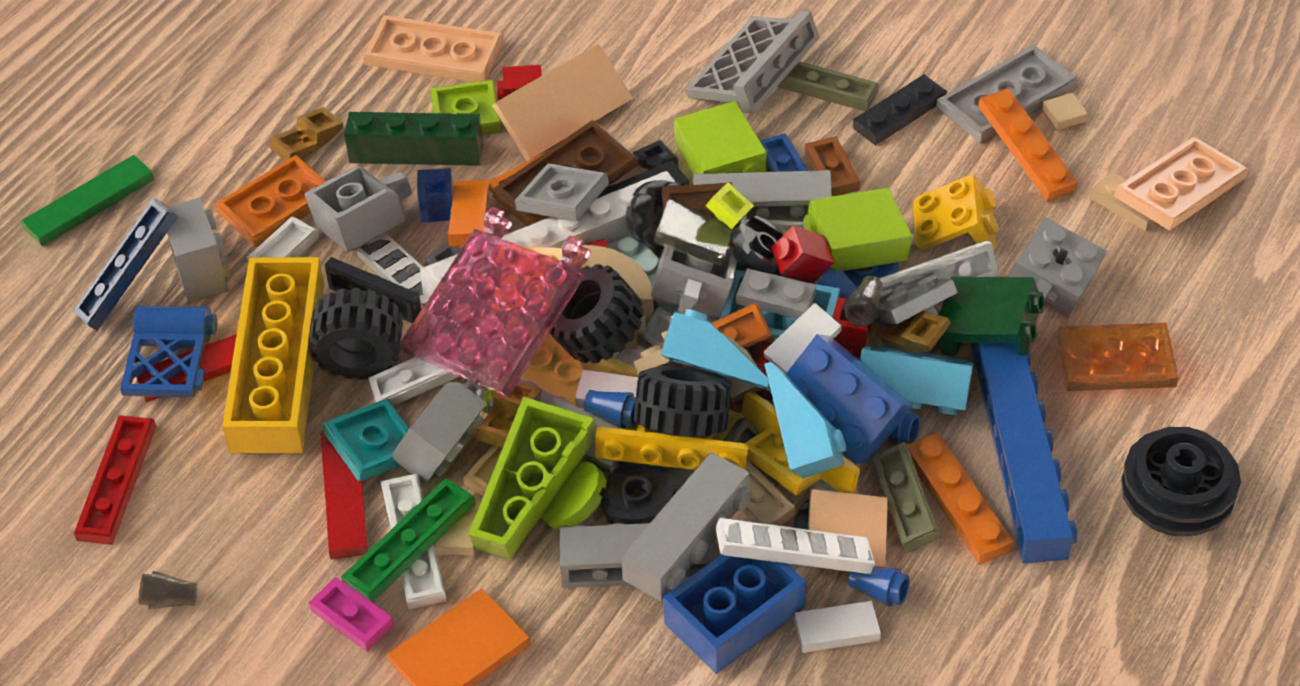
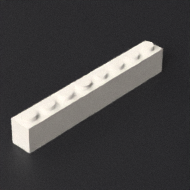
M667 171L597 198L578 221L549 217L486 242L483 245L421 268L423 295L438 317L466 305L467 308L492 299L496 295L512 246H538L543 248H568L572 250L573 245L606 239L609 245L631 234L626 223V210L634 197L632 194L639 186L653 180L675 181ZM661 205L657 206L658 212L653 215L654 220H661L664 223V211Z

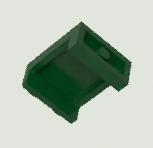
M951 277L950 279L953 280L958 293L943 301L939 316L949 318L951 322L938 340L943 355H957L961 342L1012 343L1015 345L1019 356H1027L1030 343L1035 342L1038 314L1043 313L1045 304L1044 295L1042 292H1039L1034 277Z

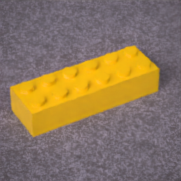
M249 257L222 425L229 453H303L315 361L311 358L308 346L313 311L316 308V303L323 299L325 286L319 257Z

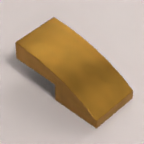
M321 107L297 116L296 128L270 137V149L285 161L295 155L302 159L321 148L343 129V122L325 107Z
M921 311L916 316L913 315L898 324L890 323L879 338L883 345L888 348L905 352H927L933 348L951 322L949 318Z
M507 379L493 396L492 410L477 427L476 440L503 448L523 396L539 401L542 388Z

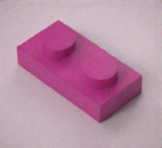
M337 577L309 601L310 609L314 614L367 652L394 627L391 615Z

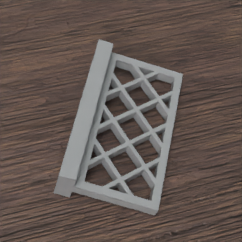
M800 11L794 19L752 16L685 89L687 97L724 102L736 101V103L740 104L743 113L753 114L819 40L820 37L811 11ZM757 28H764L754 32ZM752 55H755V56H753V57H751V58H748V59H746V60H743V61H740V62L737 63V61H739V60H742V59H745V58L750 57V56H752ZM738 73V75H736V76H733V77H731V78H728V79H725V80H723V81H720V80H722V79H724V78H727V77H729V76H732V75H735V74ZM717 82V83H715V84H712V85H710V86H707V87L703 88V87L706 86V85H709V84H711V83Z

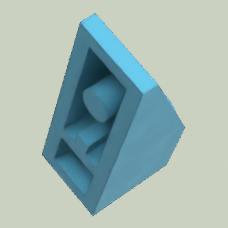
M686 309L685 314L674 312L661 351V355L665 359L771 391L768 377L710 322L706 321L707 315L690 309Z
M772 362L766 363L765 369L790 470L803 479L845 465L842 452L846 451V443L841 431L834 428L779 367Z

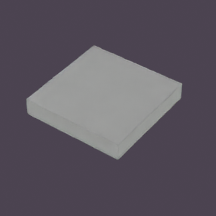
M548 163L515 199L516 210L578 221L608 186V175L602 172Z

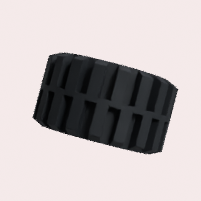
M595 264L592 268L585 266L576 273L574 271L568 275L569 278L564 282L561 281L553 308L544 317V324L547 326L546 329L552 337L575 360L578 359L581 363L585 364L590 361L594 364L599 363L603 358L605 360L612 358L614 353H620L625 349L624 346L628 342H632L636 336L634 334L635 331L641 327L642 322L639 319L644 316V309L641 307L643 303L639 296L612 267L608 265L603 267L601 264Z
M352 288V290L348 291L340 289L337 290L336 294L331 292L326 294L324 299H320L316 303V308L313 311L308 346L313 361L319 362L318 366L323 370H330V374L335 376L342 375L347 379H368L370 376L392 368L399 359L403 316L398 311V306L394 302H389V298L384 295H376V292L371 290L361 291L360 288Z
M660 366L643 370L638 374L634 421L654 432L681 437H707L725 432L728 424L732 383L719 374L696 368Z

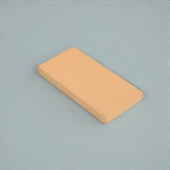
M383 15L363 55L364 65L469 82L486 81L503 44V34Z
M598 43L497 101L492 107L526 161H529L557 145L591 120H599L632 100L633 97Z
M1192 137L1117 186L1114 197L1166 229L1172 230L1243 181L1249 169L1199 139Z

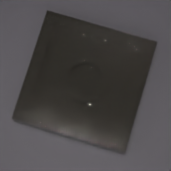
M668 199L653 241L713 264L722 265L733 229H730L716 216Z

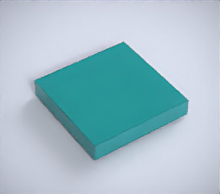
M388 399L323 422L322 432L359 482L401 466L395 462L391 455L409 430V427Z

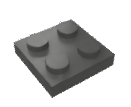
M922 274L912 276L902 282L904 287L894 292L892 289L885 290L872 297L874 301L872 302V321L898 324L957 294L958 291L952 279H941L937 275L923 277Z

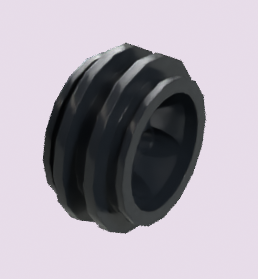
M1169 426L1145 434L1130 447L1121 476L1123 499L1133 515L1153 530L1170 536H1197L1217 529L1231 516L1241 484L1238 463L1227 447L1207 432L1191 427Z

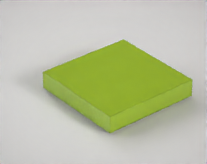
M494 80L430 89L433 113L480 114L483 135L503 132L502 121L492 107L498 101Z

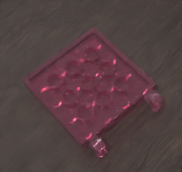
M491 207L485 214L483 231L473 230L401 340L400 348L407 354L465 379H471L479 385L509 397L584 279L585 273L580 268L588 260L591 250L581 246L583 243L581 239L570 235L563 244L562 258L558 260L504 240L502 237L510 230L513 222L502 217L504 214L502 210Z

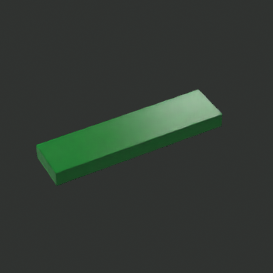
M132 155L22 219V226L43 246L155 180L153 172L135 155Z
M445 478L341 576L342 581L373 603L475 505V497L448 478Z

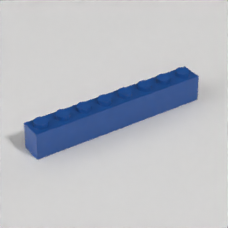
M970 342L1022 563L1069 560L1071 545L1077 543V529L1074 520L1069 521L1067 516L1069 498L1066 489H1060V463L1058 459L1052 458L1053 437L1051 430H1045L1044 427L1046 419L1044 402L1037 400L1038 379L1036 373L1030 372L1029 369L1031 364L1030 348L1027 356H1019L1015 345L1012 343Z

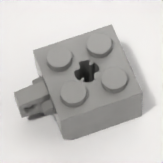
M355 166L304 194L316 227L348 253L354 249L361 248L366 242L381 234L390 232L395 226L406 221L400 202L412 194L408 178L401 172L378 180L365 169Z
M200 197L168 206L178 216L167 232L188 303L228 292L226 277L232 275L226 256L220 257L219 255L225 253V248L220 233L213 234L212 230L217 229L212 210H204Z
M1045 217L1016 261L1009 277H1034L1039 292H1042L1044 295L1045 304L1069 317L1093 279L1107 250Z
M672 227L659 262L651 296L659 298V300L669 305H679L678 312L685 314L686 309H690L707 316L720 318L734 279L737 260L733 256V251L736 248Z
M469 379L463 385L460 382H446L409 428L391 457L411 474H418L419 480L424 484L429 481L433 474L441 477L457 454L473 436L477 427L484 421L479 414L487 404L483 401L487 391L477 385L472 379Z

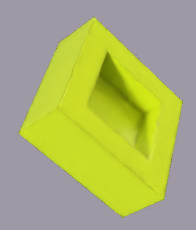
M729 182L706 204V207L730 229H733L754 206Z

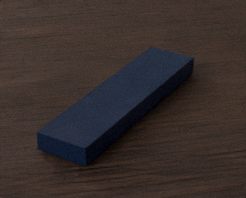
M155 197L147 205L73 310L89 327L97 331L178 218L170 208Z

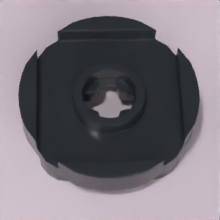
M653 180L642 184L632 194L634 197L626 210V223L631 235L638 242L654 249L665 248V223H662L661 220H654L653 215L658 212L657 206L661 205L663 209L662 188L682 186L681 184L666 180Z
M752 216L749 220H746V217H744L732 230V241L736 247L733 251V256L743 266L750 265L756 271L784 277V275L780 274L771 249L784 234L775 225L761 217Z
M622 461L620 462V468L614 470L611 474L609 469L604 474L607 483L606 489L603 487L601 489L600 495L603 498L600 504L610 524L650 523L675 495L674 481L670 473L668 475L667 472L662 470V466ZM636 488H641L644 494L640 497L627 495L634 493Z

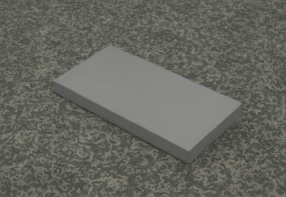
M1033 44L937 99L936 108L981 144L998 133L979 109L980 98L1009 88L1027 114L1030 115L1043 107V101L1062 96L1076 88L1078 78Z

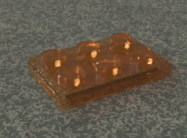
M1167 323L1058 327L1057 338L1067 391L1177 387L1179 376Z

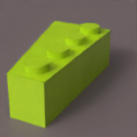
M523 396L468 534L475 549L508 560L512 559L595 441L597 429L595 418Z

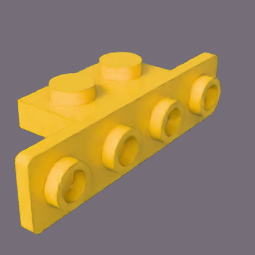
M752 390L744 394L741 415L746 417L760 432V434L744 443L748 445L747 460L796 496L821 479L838 492L855 494L860 470L845 457H843L845 465L803 479L792 472L789 467L775 407Z
M638 424L637 431L597 427L595 457L598 459L696 470L712 452L746 470L748 445L712 440L713 435L707 437L667 435L649 430Z

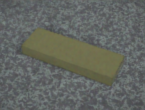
M799 61L777 87L866 111L870 108L878 93L879 83Z
M905 442L870 457L884 497H888L887 505L903 549L908 553L941 538L942 536L919 474Z

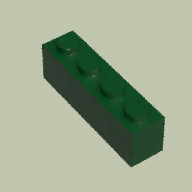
M349 112L344 133L349 163L480 166L484 143L480 114Z

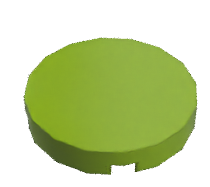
M579 462L545 510L541 519L554 530H560V527L565 525L567 527L579 525L598 508L603 498L600 492L602 487L606 489L607 483L604 473L591 462Z

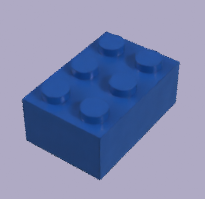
M816 334L786 373L834 428L841 431L846 443V451L842 453L855 464L868 463L871 460L870 457L875 455L913 407L910 402L828 335Z
M720 555L663 597L664 624L714 673L718 674L792 618L795 612H800L805 608L806 580L787 563Z

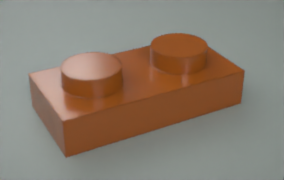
M837 136L805 144V154L813 170H830L832 196L860 191V180Z

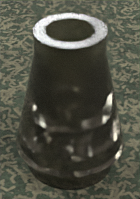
M874 276L865 277L861 284L845 300V316L850 323L862 327L869 325L878 318L883 288L880 279Z
M154 570L152 574L143 573L139 588V605H148V609L182 605L195 606L198 582H189Z

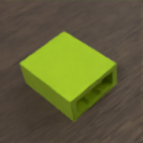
M736 101L674 118V142L692 174L766 172V151Z
M889 187L810 200L808 215H805L803 219L804 229L825 236L835 262L830 267L836 271L839 269L848 271L908 260L912 234Z

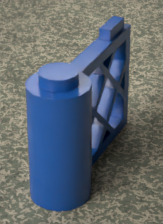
M137 306L134 313V335L120 387L122 396L194 397L195 390L202 391L205 370L200 369L206 342H209L211 335H216L217 315L211 313L210 307ZM142 346H157L160 349L146 359L140 354ZM183 346L194 347L193 352L181 360L174 354L175 351ZM168 357L174 364L159 373L153 366ZM146 370L154 377L144 384H132L133 379ZM181 371L188 376L186 385L170 384L167 381Z

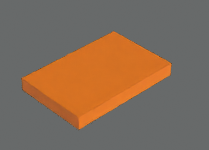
M295 155L216 202V212L248 242L257 247L292 216L301 220L311 214L304 193L327 181Z
M481 588L387 653V657L391 665L411 686H474L529 647L531 643L530 637Z

